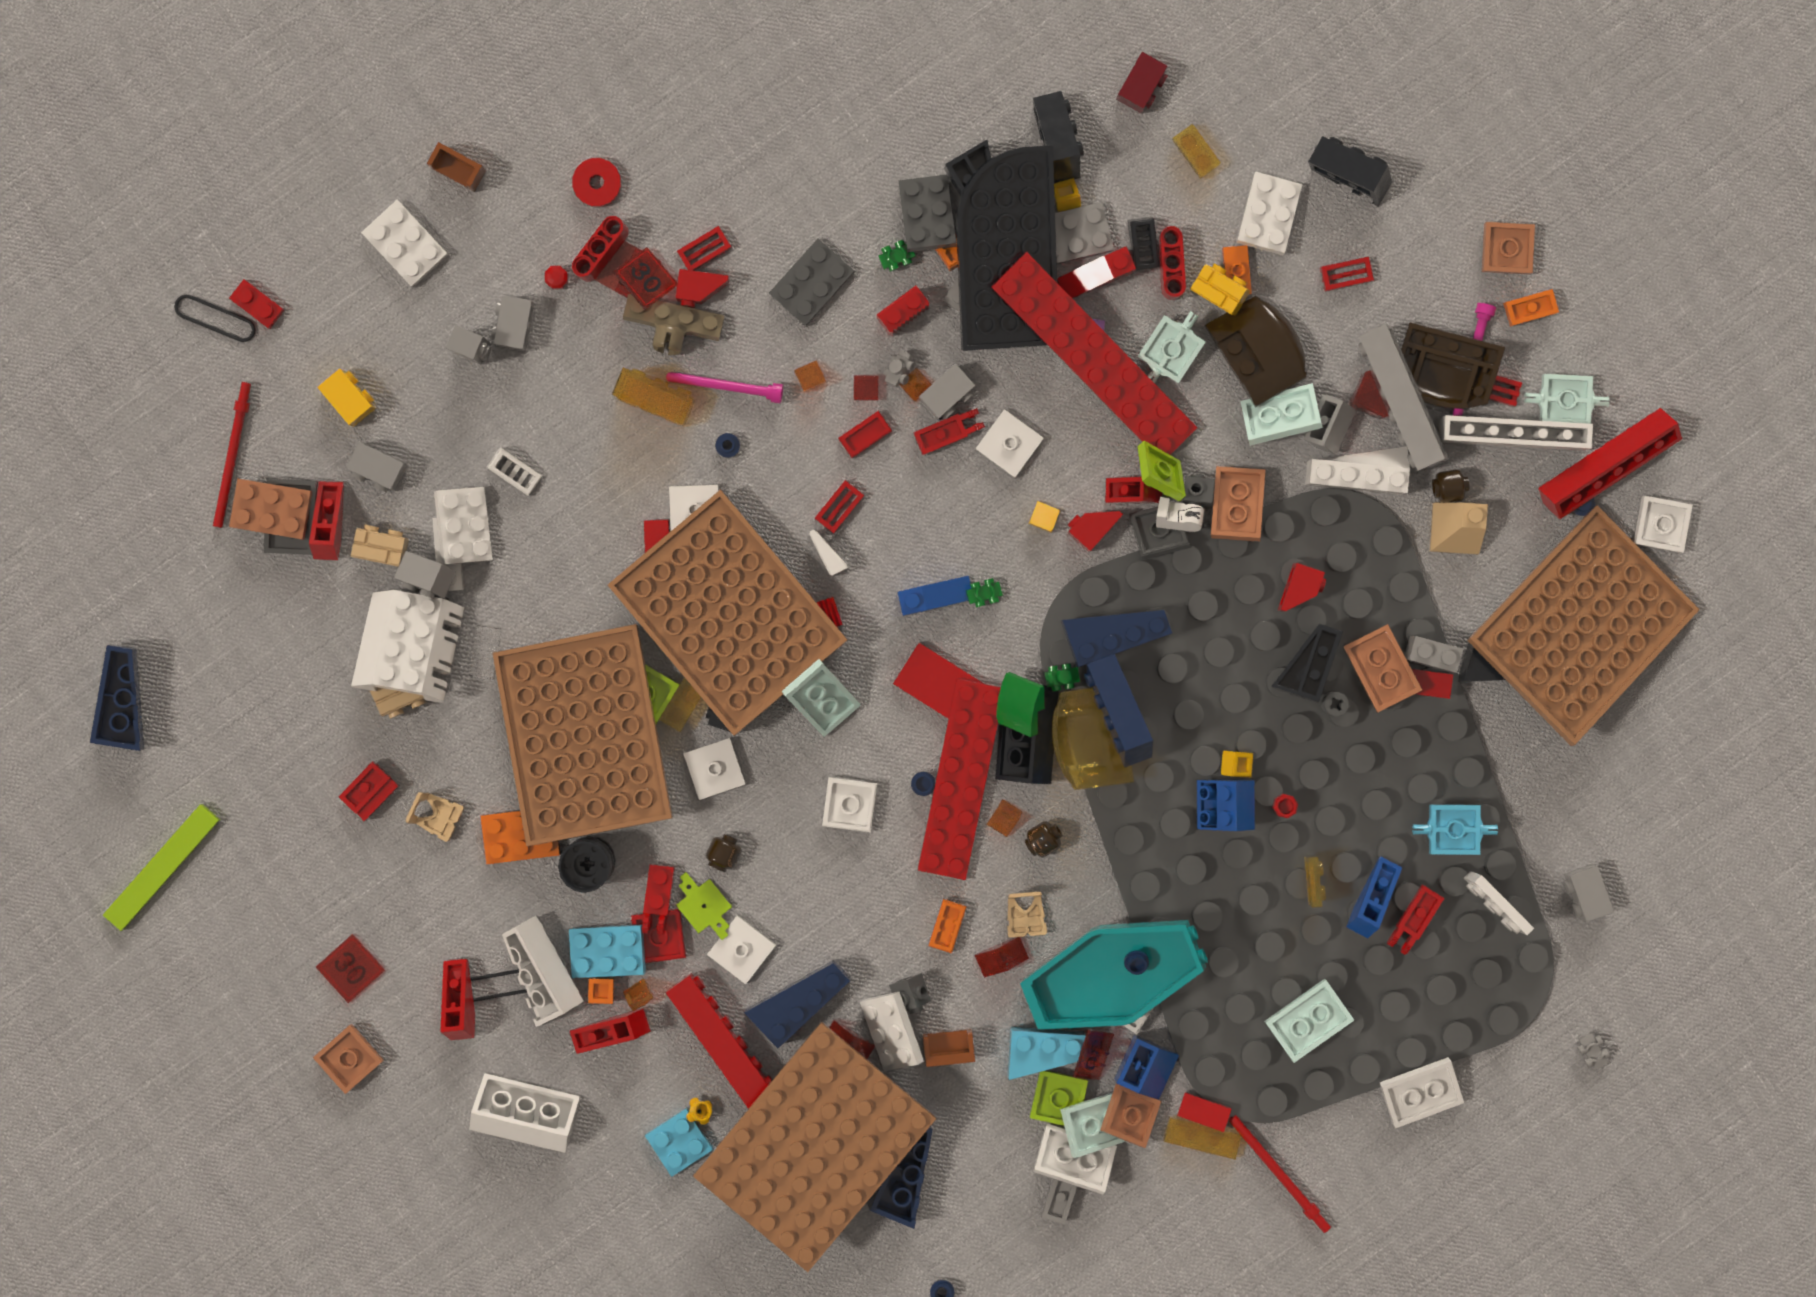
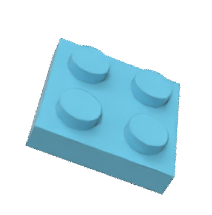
M687 1107L645 1134L646 1139L671 1177L713 1150L697 1122H689L686 1115L689 1113Z

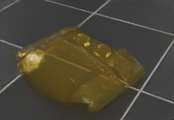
M1093 688L1061 692L1053 714L1052 738L1055 755L1063 775L1072 784L1071 786L1074 790L1134 783L1132 765L1124 768L1120 755L1113 744L1111 732L1105 726L1103 712L1097 708Z

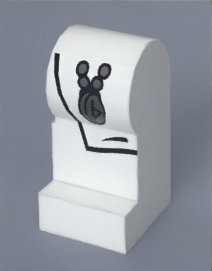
M1160 497L1156 527L1190 532L1199 531L1202 528L1205 510L1199 505H1185L1184 503L1171 502L1170 498Z

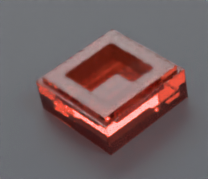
M854 375V401H878V376Z

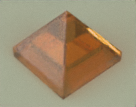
M917 367L908 375L909 381L907 384H899L914 402L932 385Z

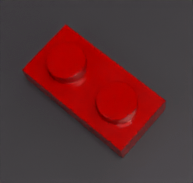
M245 279L242 280L229 297L230 300L268 329L272 328L285 311Z

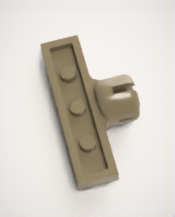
M628 294L623 320L654 327L655 335L652 345L657 352L663 354L667 342L669 343L668 355H678L681 352L686 335L719 341L724 323V315L641 297V300L637 295Z

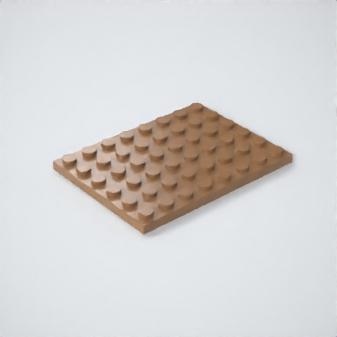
M721 489L608 584V587L733 736L737 735L784 695L782 690L818 659L823 662L848 641Z
M1596 505L1467 641L1570 746H1574L1700 609Z
M637 624L493 653L527 847L673 819Z
M821 1021L697 1169L693 1177L805 1271L809 1272L933 1124L936 1117Z

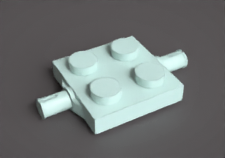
M1190 311L1183 323L1176 322L1164 315L1137 357L1148 363L1152 371L1148 377L1151 379L1154 376L1152 379L1154 383L1160 375L1170 377L1179 383L1206 341L1195 335L1191 329L1197 318H1199L1195 314L1189 322L1194 314L1192 311Z
M1543 374L1540 392H1525L1524 397H1527L1524 399V403H1539L1540 421L1591 424V413L1594 406H1609V402H1607L1609 397L1595 396L1593 376Z

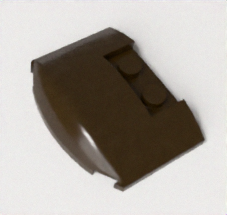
M1254 296L1245 301L1235 316L1226 312L1205 325V328L1255 408L1306 379L1305 354L1295 330L1274 306L1261 300V298Z
M1409 323L1401 351L1424 402L1444 408L1469 409L1480 405H1488L1505 347Z

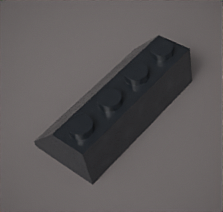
M1043 685L1045 709L1037 712V735L1029 737L1000 724L995 779L1030 784H1051L1059 690L1052 691L1051 687Z

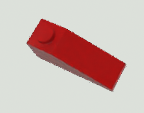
M1126 246L1057 278V281L1064 291L1074 299L1133 274L1136 267Z
M319 481L309 539V547L315 560L339 559L342 540L344 482Z
M468 959L443 961L440 1032L450 1040L471 1039L475 1036V1008Z
M644 1008L587 1024L572 1029L569 1032L576 1054L635 1040L651 1032Z

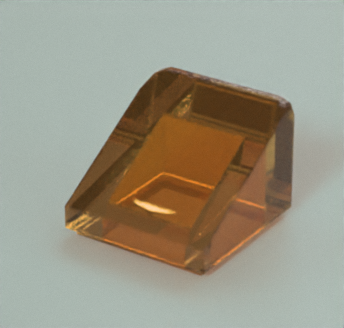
M817 361L794 370L804 393L826 383Z
M1002 799L986 825L1008 837L1019 821L1022 811Z

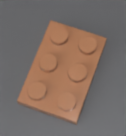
M1216 466L1211 538L1260 542L1265 469Z
M237 478L229 527L304 540L313 491Z
M1388 624L1343 646L1377 713L1422 691Z

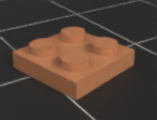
M1485 222L1482 272L1531 275L1533 273L1535 224Z
M353 1024L345 1028L313 1057L344 1094L348 1093L384 1061Z
M1116 1084L1100 1131L1146 1148L1161 1101Z

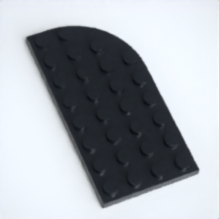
M1053 145L1017 147L1001 152L982 164L967 182L959 200L956 215L962 351L1047 345L991 288L1025 252H1028L1057 282Z

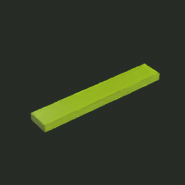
M200 804L105 911L103 916L120 931H123L221 819L205 805Z

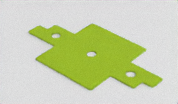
M685 872L680 876L683 882L679 887L687 897L676 904V906L697 933H700L710 925L721 940L725 939L728 936L725 930L729 928V925L722 915L731 909L732 906L710 879L698 887L688 873Z

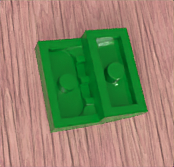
M1008 672L1005 674L998 697L996 713L998 723L1029 737L1037 735V712L1045 709L1044 686Z

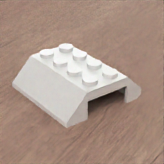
M398 590L373 592L351 687L376 691L377 687L423 695L427 701L443 703L446 691L442 689H446L448 683L433 677V671L440 674H450L451 668L449 666L452 665L456 644L452 642H457L458 636L444 630L443 626L445 624L453 628H459L461 626V620L459 619L463 617L464 607L443 598L434 597V599H431L424 595Z

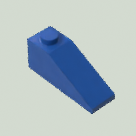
M969 576L898 591L902 615L906 616L968 601L966 590L971 589Z
M1381 856L1378 858L1352 910L1346 926L1348 929L1369 938L1380 928L1402 867Z

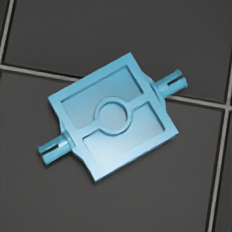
M1429 804V820L1427 825L1413 824L1412 826L1413 829H1422L1412 830L1413 835L1427 834L1429 854L1480 855V842L1483 835L1498 834L1496 830H1488L1498 829V825H1483L1481 805Z

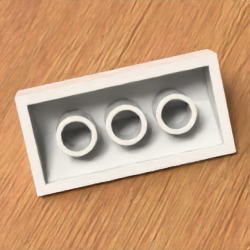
M485 1073L471 1111L469 1130L565 1153L580 1096Z

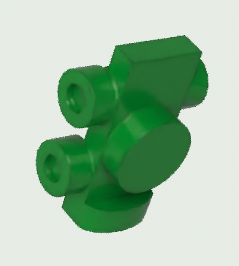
M904 240L894 243L896 248L893 250L890 245L881 249L883 254L878 255L884 270L889 268L890 272L899 269L898 264L903 263V266H907L913 263L911 258H914L915 254L914 252H907V244H905Z
M991 578L984 580L985 585L980 586L979 582L970 584L971 589L966 590L969 604L975 603L977 608L985 606L984 600L989 599L990 604L999 602L998 597L1003 596L999 582L994 583V579Z
M1071 663L1061 665L1062 670H1058V665L1048 667L1049 672H1045L1047 687H1051L1052 691L1061 690V685H1065V689L1075 688L1074 683L1080 682L1078 667L1072 668Z

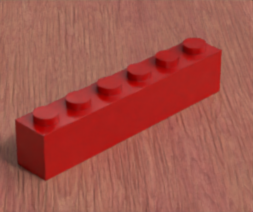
M1661 408L1649 414L1620 435L1540 486L1538 490L1543 504L1557 518L1562 519L1682 440L1678 422Z
M690 973L670 987L666 994L749 1109L773 1079L769 1075L765 1077L760 1070L763 1066L755 1055L750 1056L746 1050L748 1048L746 1041L741 1035L738 1037L732 1030L734 1025L727 1015L723 1017L718 1011L720 1005L712 995L708 997L703 989L706 986L698 975L694 977Z

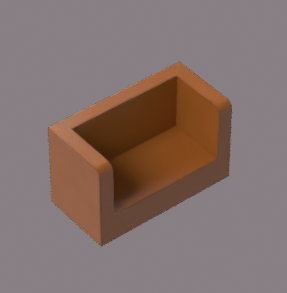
M440 142L437 143L427 162V165L432 170L473 192L476 191L486 172L482 165Z
M971 1029L923 1034L926 1067L975 1062Z

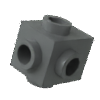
M1192 474L1190 477L1185 476L1184 488L1186 496L1183 498V503L1185 505H1199L1204 509H1212L1215 479L1205 478L1201 474Z
M922 973L903 978L889 985L892 993L900 992L906 1011L909 1010L910 1014L924 1010L922 1005L931 1002Z

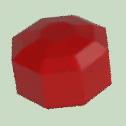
M550 266L544 272L545 283L552 290H562L569 283L568 272L561 266Z
M1281 794L1274 799L1272 808L1277 816L1289 818L1296 814L1298 803L1293 796Z

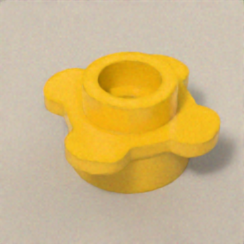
M692 1098L689 1101L690 1110L686 1115L689 1122L698 1121L702 1125L707 1124L712 1113L711 1102Z

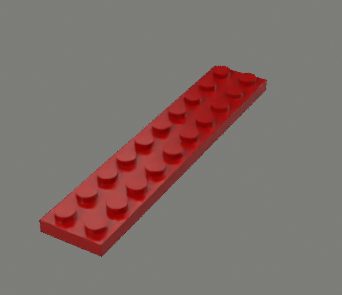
M1025 252L991 287L1141 442L1146 441L1171 455L1198 428L1028 252Z

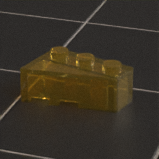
M624 367L622 368L612 392V396L616 400L685 427L695 399L691 397L692 392L678 387L677 390L668 387V382L659 378H655V380L645 377L646 373L633 368L631 371Z

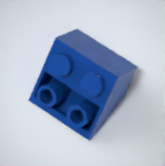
M1197 780V829L1220 831L1255 830L1254 780Z
M1134 1034L1114 1080L1117 1084L1134 1092L1159 1100L1179 1054Z

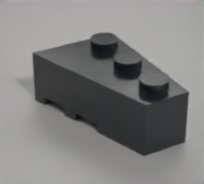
M1062 91L1034 97L1033 110L1040 138L1044 145H1053L1054 183L1072 178H1081L1080 156H1084L1081 141L1077 142L1075 135L1078 134L1075 120L1070 121L1069 114H1071L1069 100H1064Z
M1322 136L1308 161L1312 171L1336 184L1340 182L1353 188L1352 193L1359 196L1360 192L1373 198L1372 204L1379 207L1392 183L1386 161L1379 157L1372 159L1357 147L1350 149L1344 146L1342 141L1334 137L1328 139Z
M988 140L983 141L945 164L944 170L960 197L975 171L991 158Z
M1319 624L1271 687L1319 703L1343 631Z
M1468 642L1458 681L1505 680Z

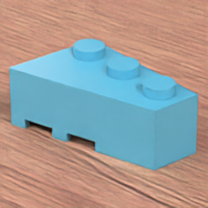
M1010 1027L1008 1079L1011 1080L1079 1062V1059L1083 1061L1085 1057L1084 1044L1086 1041L1084 1031Z

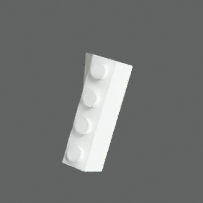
M1405 446L1323 459H1311L1307 461L1305 485L1397 495L1407 494L1410 475V463L1407 455H1409L1408 448Z
M536 915L502 934L511 961L519 968V975L517 977L520 985H525L529 996L526 998L528 1007H533L536 1018L533 1020L536 1027L568 1012L583 1002L579 990L574 985L566 967L563 965L554 945L549 940L543 925L539 922Z

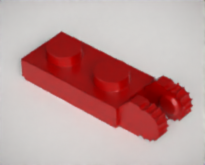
M978 409L970 410L961 415L958 413L913 432L922 455L924 456L968 437L969 434L985 428L983 422L976 423L967 429L964 428L962 423L963 420L971 419L979 414Z
M651 864L649 866L643 908L642 933L648 934L651 926V915L659 916L657 935L664 934L666 917L669 915L675 872L674 867Z
M1421 885L1397 923V928L1388 939V945L1393 947L1403 932L1408 933L1410 936L1403 943L1400 951L1406 955L1415 941L1420 939L1444 898L1426 886Z

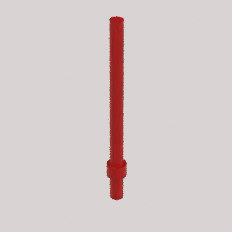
M241 382L238 401L235 400L233 409L236 412L213 526L219 528L223 527L245 413H248L250 406L248 399L251 383Z
M1237 1115L1229 1119L1231 1125L1304 1209L1303 1213L1309 1220L1312 1219L1323 1233L1329 1231L1331 1226L1319 1213L1320 1209L1315 1203H1311Z

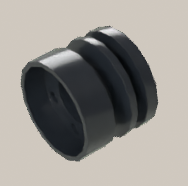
M589 835L578 838L560 856L558 864L560 878L567 887L577 892L587 893L597 890L610 878L615 870L616 858L614 850L608 842L600 837ZM588 857H590V861H594L591 867H589L588 863H584Z

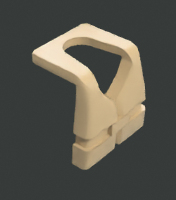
M419 792L405 822L417 824L431 834L438 835L439 839L448 842L456 828L454 823L459 822L465 808L456 802L451 803L450 800L433 794ZM427 800L433 809V815L423 818L417 817L415 810L418 804Z
M1041 892L1008 895V937H1024L1027 933L1030 936L1047 934L1046 923H1044L1043 919L1045 915L1041 901ZM1034 897L1031 906L1026 911L1015 901V898Z

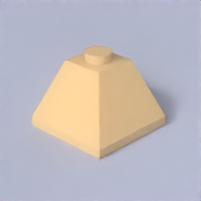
M1433 503L1430 552L1478 555L1486 532L1488 504Z

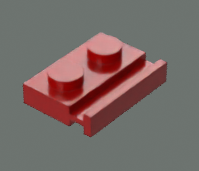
M372 761L342 792L339 798L365 822L400 785L375 761Z

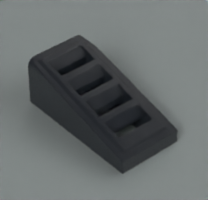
M1145 217L1127 220L1133 262L1136 270L1160 267L1154 218ZM1147 226L1148 230L1136 232V227ZM1149 236V240L1137 242V237ZM1150 246L1151 250L1139 252L1138 247ZM1152 255V260L1141 262L1139 260V257Z

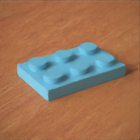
M642 925L569 929L572 978L646 974Z

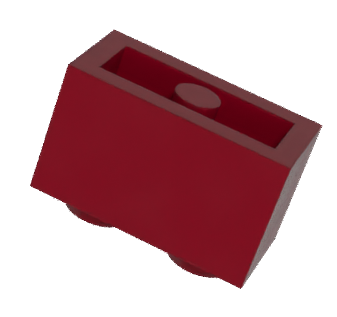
M1141 52L1116 100L1139 113H1142L1144 108L1150 109L1156 98L1153 95L1157 86L1161 88L1168 77L1164 73L1167 65Z

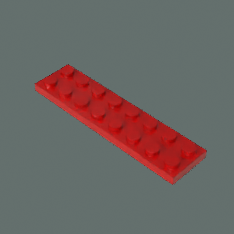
M958 678L956 680L918 871L966 880L998 726L996 713L1001 687Z

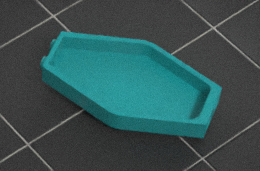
M1188 920L1108 924L1091 928L1024 978L1020 983L1038 1030L1122 1026L1135 1022L1205 970V963H1208V959L1204 949H1199L1196 940L1199 937L1195 926H1190ZM1135 950L1143 951L1149 959L1146 971L1139 975L1130 973L1124 965L1125 956Z

